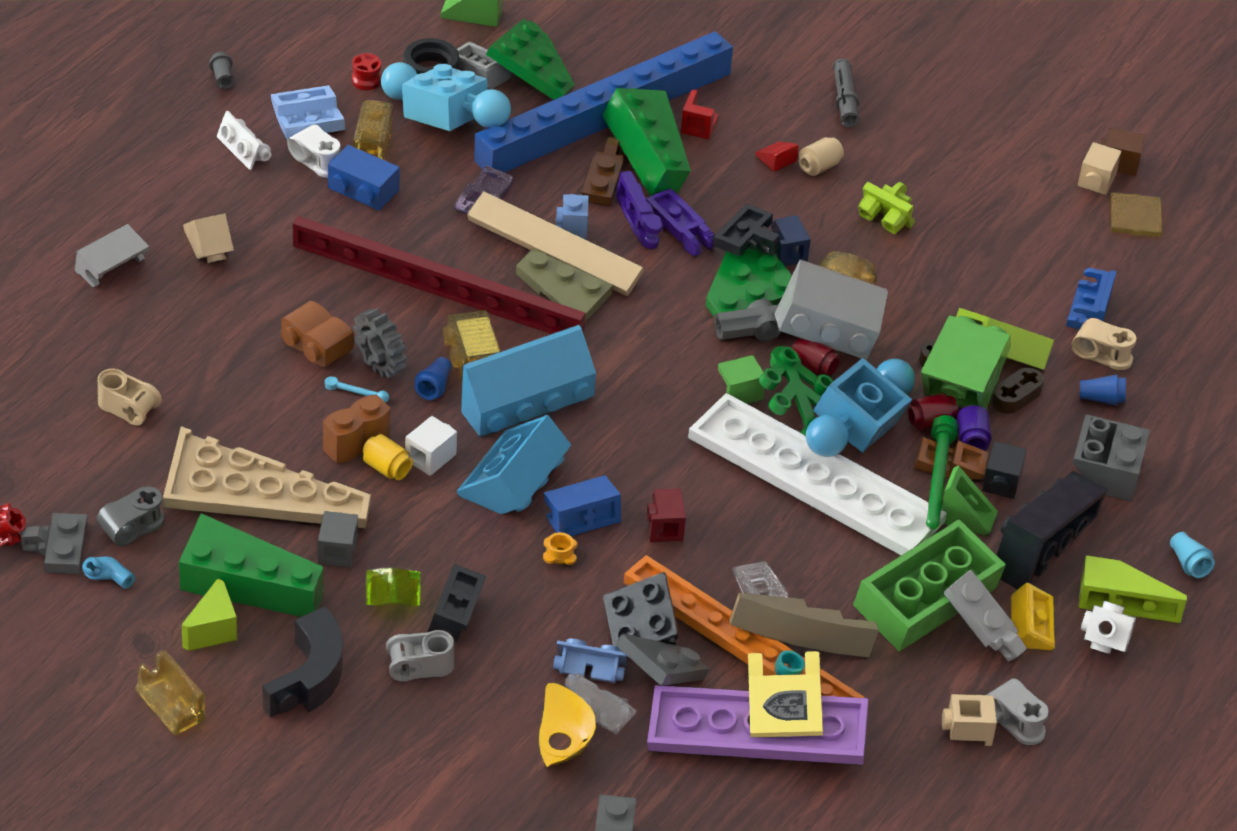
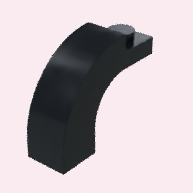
M325 606L295 620V644L306 656L307 660L296 670L262 685L263 709L270 718L281 712H287L298 704H302L309 713L322 705L334 693L340 682L343 669L342 633L336 619Z

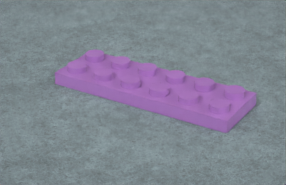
M655 685L647 747L648 751L863 765L868 698L821 696L823 736L751 738L749 691Z

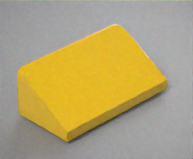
M1026 582L1011 596V621L1018 630L1016 634H1018L1026 648L1052 651L1055 648L1053 596Z

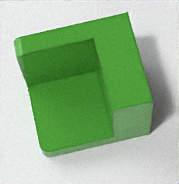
M753 355L718 364V371L727 385V394L746 404L763 400L764 387L759 382V377L763 371Z

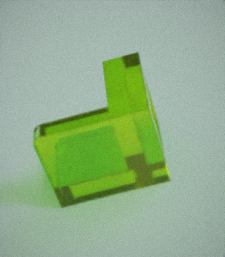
M394 567L367 570L366 605L399 604L412 607L419 606L421 572Z

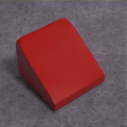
M779 141L756 151L755 155L774 172L797 161L799 145Z

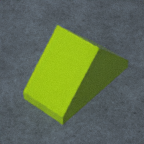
M217 579L183 622V649L190 651L237 640V617L224 581Z

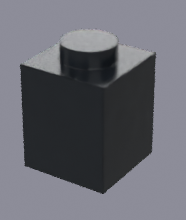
M995 441L987 465L982 491L1015 499L1027 449Z

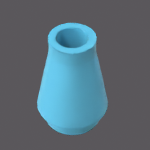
M1179 532L1171 538L1170 546L1174 549L1187 575L1202 578L1212 571L1215 561L1211 550L1190 538L1185 532Z

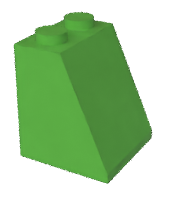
M949 315L921 371L924 395L931 396L944 393L947 396H954L959 407L965 408L975 405L987 410L1011 347L1010 335L997 326H989L987 328L976 324L969 317L958 316L956 318Z

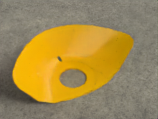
M548 683L546 686L544 712L539 731L540 752L546 766L551 767L580 755L590 743L596 728L595 715L584 699L570 689L556 683ZM556 733H563L570 737L571 745L565 750H556L549 745V738Z

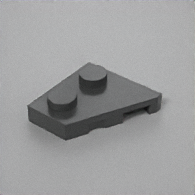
M621 634L616 644L620 650L661 686L704 680L710 669L700 660V656L689 648L629 634Z

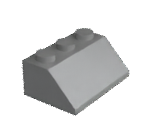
M799 260L774 315L779 331L812 342H819L835 350L867 360L880 334L888 291L885 288Z

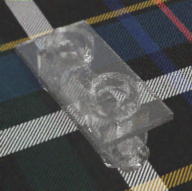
M570 673L566 678L565 685L583 698L591 707L596 723L616 735L637 713V710L628 704L627 699L620 698L605 689L601 691L598 689V685L584 678V675L581 673L576 675Z

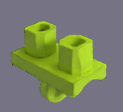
M870 182L864 185V198L858 206L861 217L872 221L879 212L884 214L885 216L881 220L882 226L894 235L903 226L911 228L915 223V219L912 218L913 205L910 204L912 198L905 195L907 191L905 184L898 182L893 188L886 184L882 189Z

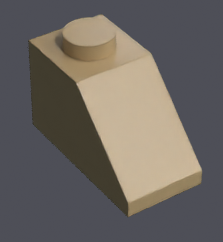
M225 213L196 219L183 225L197 259L206 257L208 263L226 259L225 253L234 250Z

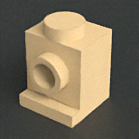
M951 694L949 709L944 708L942 711V729L950 730V740L984 741L985 746H992L997 725L994 696Z

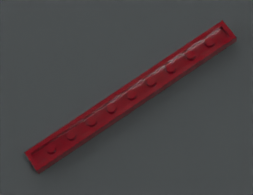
M298 216L292 223L293 247L549 334H554L577 325L581 327L584 334L585 312Z

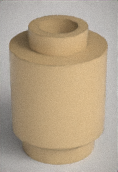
M822 138L800 150V167L809 175L816 176L839 164L844 156L843 147L836 138Z

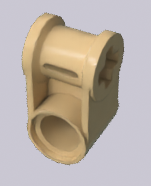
M1090 318L1083 323L1073 339L1072 349L1076 355L1083 359L1095 361L1115 370H1125L1132 366L1133 356L1131 350L1135 346L1137 338L1134 332L1129 329L1120 328L1096 318Z
M107 369L98 375L99 407L126 420L132 425H141L146 420V414L151 409L157 408L162 402L161 395L154 386L129 376L121 370Z

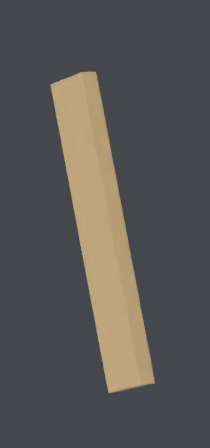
M484 191L467 214L469 221L529 250L535 248L613 285V290L627 297L644 273L643 267Z

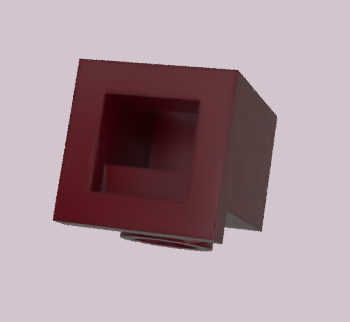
M681 488L654 489L652 495L653 503L647 504L650 542L684 541L686 515Z

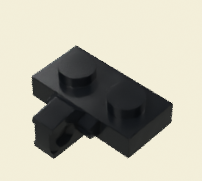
M746 203L713 237L714 247L739 257L748 248L752 250L758 249L760 253L773 256L780 249V234L768 229L773 223V213Z

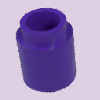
M975 405L961 409L956 417L959 441L986 451L992 439L988 411L981 406Z

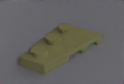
M535 248L516 265V275L539 295H546L553 302L585 312V322L612 295V284Z

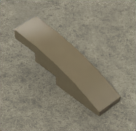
M738 593L729 620L732 626L767 638L800 647L867 658L871 654L879 632L878 626L874 621L843 619L840 610L810 608L806 606L804 599Z

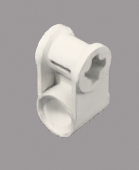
M313 124L287 140L288 149L297 161L302 162L318 176L328 178V164L340 152V142L337 139L328 135L318 125Z

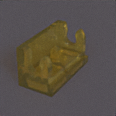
M163 650L156 654V666L152 671L149 672L144 663L140 665L138 669L139 685L136 686V692L176 736L205 720L204 693L167 651Z

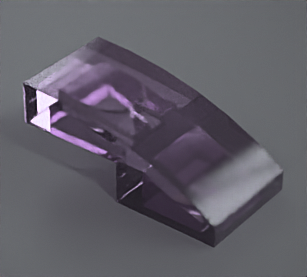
M486 165L475 183H468L454 205L455 210L468 214L483 191L502 200L514 183L513 177Z

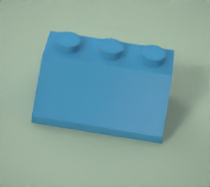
M549 415L505 430L456 492L460 497L499 514L513 510L520 512L531 504L533 500L531 496L534 492L548 482V474L564 461L563 455L571 444Z

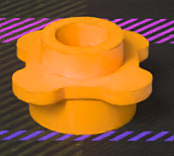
M559 532L550 535L544 540L546 552L543 553V560L546 563H565L571 565L576 562L577 556L574 554V549L577 548V541L570 535Z

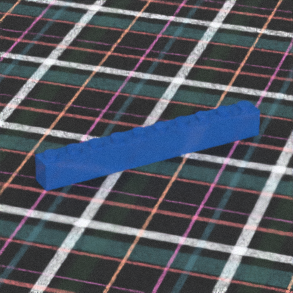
M714 31L513 117L501 126H493L475 134L474 162L491 178H494L608 128L609 126L602 114L616 88L666 91L670 101L730 75L733 46Z

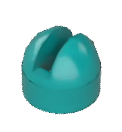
M782 651L775 662L776 675H801L805 667V661L801 655L794 651Z

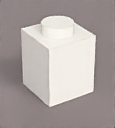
M433 416L428 418L406 436L405 449L413 459V465L429 476L435 473L456 455L457 431Z

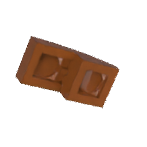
M923 437L918 447L914 468L927 473H933L936 450L935 441ZM958 441L954 449L949 447L945 477L950 478L953 468L959 466L971 480L982 479L989 452Z

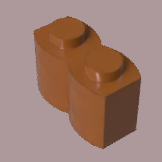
M314 301L307 302L281 318V336L288 346H293L297 350L303 351L309 361L315 362L322 367L328 366L354 349L353 330L341 319L331 316L324 307Z
M376 394L357 400L350 408L333 412L323 421V451L336 464H340L358 457L363 452V447L369 438L376 437L379 434L389 438L391 408Z

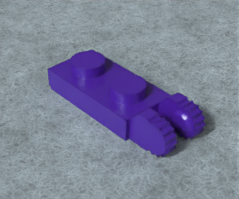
M632 171L621 172L615 197L639 242L645 248L656 249L660 240L658 234L661 233L663 228L661 219L653 214L652 205L647 203L643 195L642 186L640 183H637Z
M671 188L645 198L647 203L652 205L653 214L660 217L662 225L679 242L682 241L684 249L690 255H699L702 251L701 244L707 249L715 248L713 240L715 234L705 225L706 222ZM695 235H698V238H699V240H700V243H699V241L695 238Z

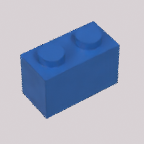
M347 145L328 164L329 189L379 211L399 191V166L350 145Z

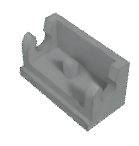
M126 224L78 250L75 272L78 275L80 274L92 287L100 284L97 279L102 278L103 274L134 258L138 262L145 259L143 255L149 252V246L129 224Z

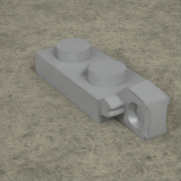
M972 570L966 572L944 591L946 598L985 647L990 646L995 651L999 649L1008 662L1017 658L1027 649L1018 634H1016L1018 630L1014 623Z

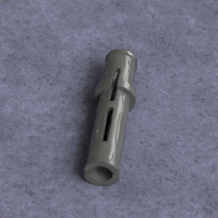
M838 59L833 64L837 88L835 102L837 109L840 111V121L843 126L854 127L859 123L860 117L857 109L859 97L854 89L852 65L847 59Z

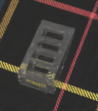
M765 561L733 568V574L742 593L789 597L786 589Z

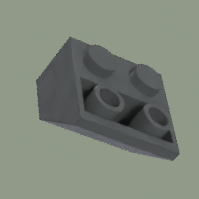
M1086 414L1073 464L1084 477L1107 489L1106 496L1132 502L1150 430Z

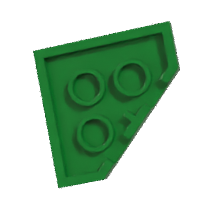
M522 19L495 41L486 53L488 57L553 100L571 93L575 86L548 34L543 32L532 21Z
M748 248L739 257L726 251L708 292L706 307L715 318V313L744 310L752 302L760 299H767L773 305H779L792 275L775 254L772 256L760 253L758 249L752 250Z

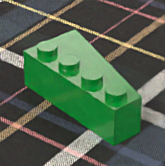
M616 88L602 114L615 138L619 141V145L649 195H655L669 188L678 195L691 169L666 91Z
M200 514L179 561L181 591L205 595L215 581L220 579L225 583L231 602L299 617L317 610L323 597V566L204 514Z

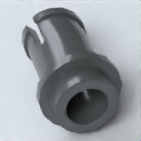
M225 52L213 54L209 61L210 69L215 74L217 87L220 86V89H229L235 84V78L231 69L233 61Z

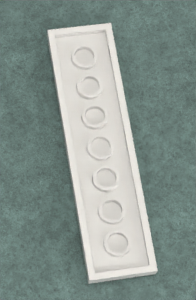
M727 393L689 428V439L901 556L930 538L946 520L947 512L941 510L938 528L929 529L926 525L927 501L840 454L833 457L816 455L808 447L805 435Z

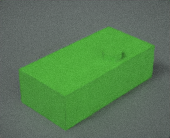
M958 519L862 580L853 606L868 621L876 622L879 632L900 652L958 614V611L944 595V591L962 575L972 570L990 593L997 588L1006 564Z

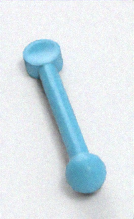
M332 376L325 379V387L328 390L338 388L364 396L377 394L385 403L389 400V394L386 391L378 393L338 382V379Z

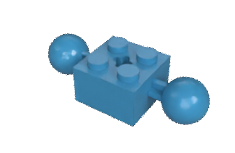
M862 358L828 386L813 410L819 417L812 420L806 430V442L811 451L821 457H833L843 451L847 441L862 453L896 425L912 401L908 396L915 385V373L912 367L901 359H888L882 362L876 369Z

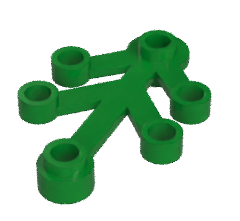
M778 346L771 353V368L764 370L759 377V382L765 389L774 390L781 382V376L786 377L788 384L781 393H776L768 404L769 408L777 415H784L790 408L791 400L794 398L805 425L800 433L806 436L808 425L816 418L810 403L816 407L821 396L834 381L827 375H819L817 377L801 365V360L794 349ZM801 379L810 384L813 387L814 391L807 385H805L803 382H801Z

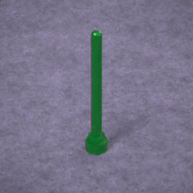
M948 415L938 416L932 423L931 435L936 441V450L926 525L929 529H936L940 524L949 445L957 438L958 422Z

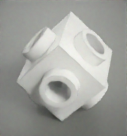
M1104 601L1103 607L1096 605L1093 612L1086 611L1081 630L1086 631L1084 639L1092 641L1090 648L1109 654L1112 648L1125 652L1127 651L1136 618L1122 614L1124 607ZM1104 621L1112 624V632L1110 634L1102 630Z

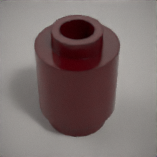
M801 338L797 339L792 346V349L797 352L801 360V365L817 377L819 375L831 377L836 372L840 363V355L836 354L835 349L819 342H812Z
M944 393L913 399L907 411L910 424L912 426L915 425L919 431L932 429L934 419L941 415H948L957 420L956 417L959 412L954 396H947Z

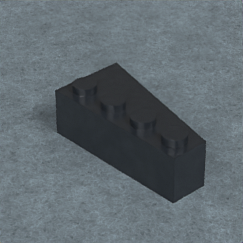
M1072 471L1063 479L1058 478L1047 491H1041L1030 504L1028 502L1025 503L1014 516L1009 515L1001 527L1003 537L997 552V556L1006 564L1000 580L1017 590L1026 582L1032 584V576L1035 574L1040 577L1047 570V563L1053 555L1059 557L1065 551L1071 538L1076 540L1096 519L1107 489Z

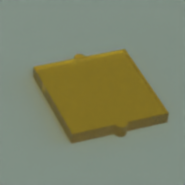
M1111 192V232L1129 233L1134 236L1161 237V198L1141 196L1138 193L1132 195Z

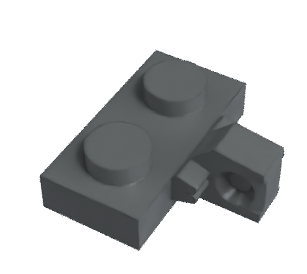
M53 513L51 526L25 527L21 536L22 551L38 552L39 554L46 555L44 562L45 573L80 574L88 526L87 514Z

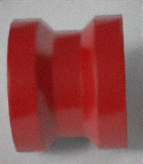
M369 53L355 56L352 60V70L354 71L352 73V84L360 90H373L381 84L380 58Z

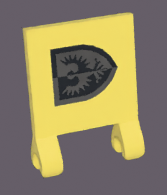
M805 652L806 675L763 676L761 653L748 654L750 737L823 736L819 652Z

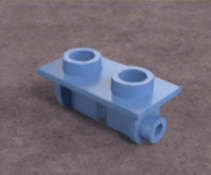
M572 638L567 639L566 642L557 640L558 654L562 656H555L553 669L559 670V674L584 678L586 666H592V680L613 684L616 681L623 682L625 668L619 667V665L627 666V655L621 652L618 647L613 645H601V648L587 646V643L582 640Z

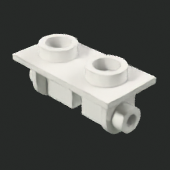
M226 111L217 138L249 170H252L255 161L265 162L271 157L270 147L260 139H256L255 134L246 127L242 119H236L229 111Z

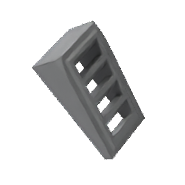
M471 42L457 49L459 68L463 71H472L477 76L487 78V87L489 89H493L510 79L511 71L486 55L488 49Z

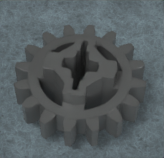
M370 308L358 314V317L354 318L356 325L353 326V330L357 333L354 339L356 345L359 346V352L364 356L366 364L372 366L374 373L379 371L382 378L386 376L390 378L402 372L406 368L404 362L407 361V356L403 353L406 346L400 339L402 336L400 333H397L394 322L388 320L386 313L381 315L378 308L374 310Z

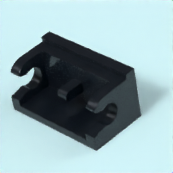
M454 564L428 632L442 629L448 630L453 637L454 643H456L462 629L466 630L486 576Z

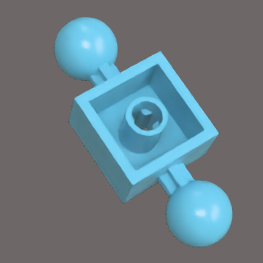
M397 62L389 65L381 76V86L385 94L394 100H403L405 118L447 131H451L473 119L486 128L501 126L506 123L511 113V105L507 96L498 90H488L487 78L477 76L472 71L454 69L448 64H439L426 73L417 74L416 70L409 64Z

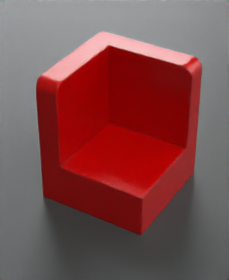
M692 90L682 111L680 133L709 140L718 121V113L714 112L715 109L698 106V91Z

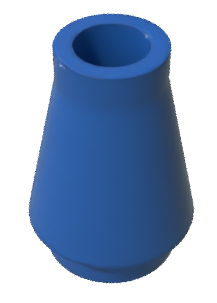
M438 357L432 364L416 375L415 390L423 399L433 400L443 395L449 374L452 371V364L447 358Z
M1118 374L1096 379L1080 380V399L1117 406V403H1125L1126 377H1118Z

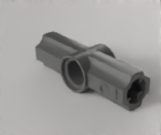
M760 299L752 302L744 310L715 313L714 323L718 339L723 340L755 335L760 341L775 339L781 333L774 315L778 305H773L767 299Z

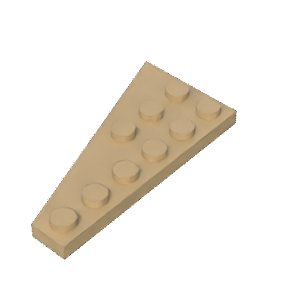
M182 426L163 495L164 508L322 524L324 511L357 514L358 528H366L371 504V495L337 482L329 484L314 479V474L304 470L300 474L286 469V464L240 447L235 449L219 445L218 439L209 436L206 439L192 435V430Z

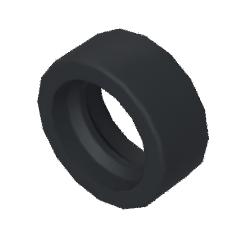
M419 39L408 45L403 53V63L412 66L417 74L426 73L434 69L417 64L429 60L439 61L459 70L458 50L451 43L442 39Z

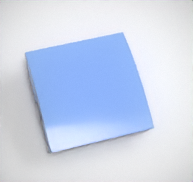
M329 85L271 94L273 108L286 139L313 124L318 125L326 133L345 130L344 117L337 108L336 95Z

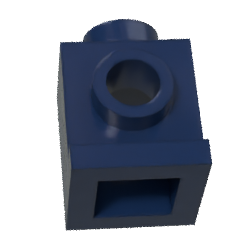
M798 215L774 219L771 230L774 233L780 234V249L777 251L779 260L784 266L798 264L799 260L808 262L811 239Z

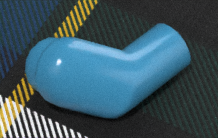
M89 557L82 566L88 578L92 580H114L123 589L131 587L135 581V575L112 557Z

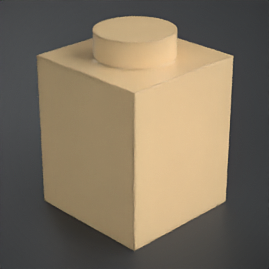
M1093 142L1082 163L1078 186L1106 195L1117 174L1121 151Z

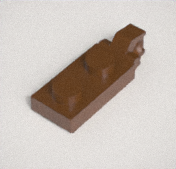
M608 137L604 151L597 150L593 156L581 195H588V202L607 206L612 204L624 164V155L619 154V141L616 138Z

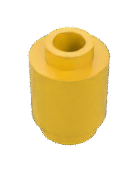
M383 434L369 438L363 447V461L389 479L401 480L412 468L413 459L409 456V452Z

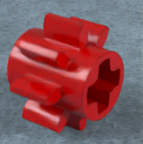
M11 503L0 506V547L7 544L11 546L20 542L21 536L19 532L23 531L26 526L23 513L19 509L12 507Z

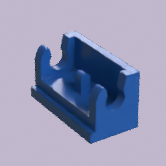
M1094 268L1085 269L1084 275L1094 277L1097 282L1079 280L1067 319V327L1080 330L1083 323L1090 318H1096L1104 322L1117 271L1110 270V272Z
M606 475L544 492V501L551 510V513L546 514V517L556 533L561 532L574 536L621 522V494Z

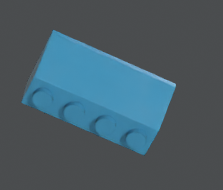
M577 325L463 365L461 412L479 437L498 432L501 429L594 396L596 371L581 327Z

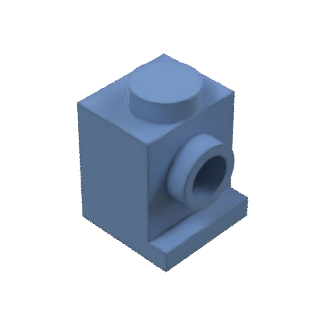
M564 194L563 207H557L556 226L586 240L588 195Z

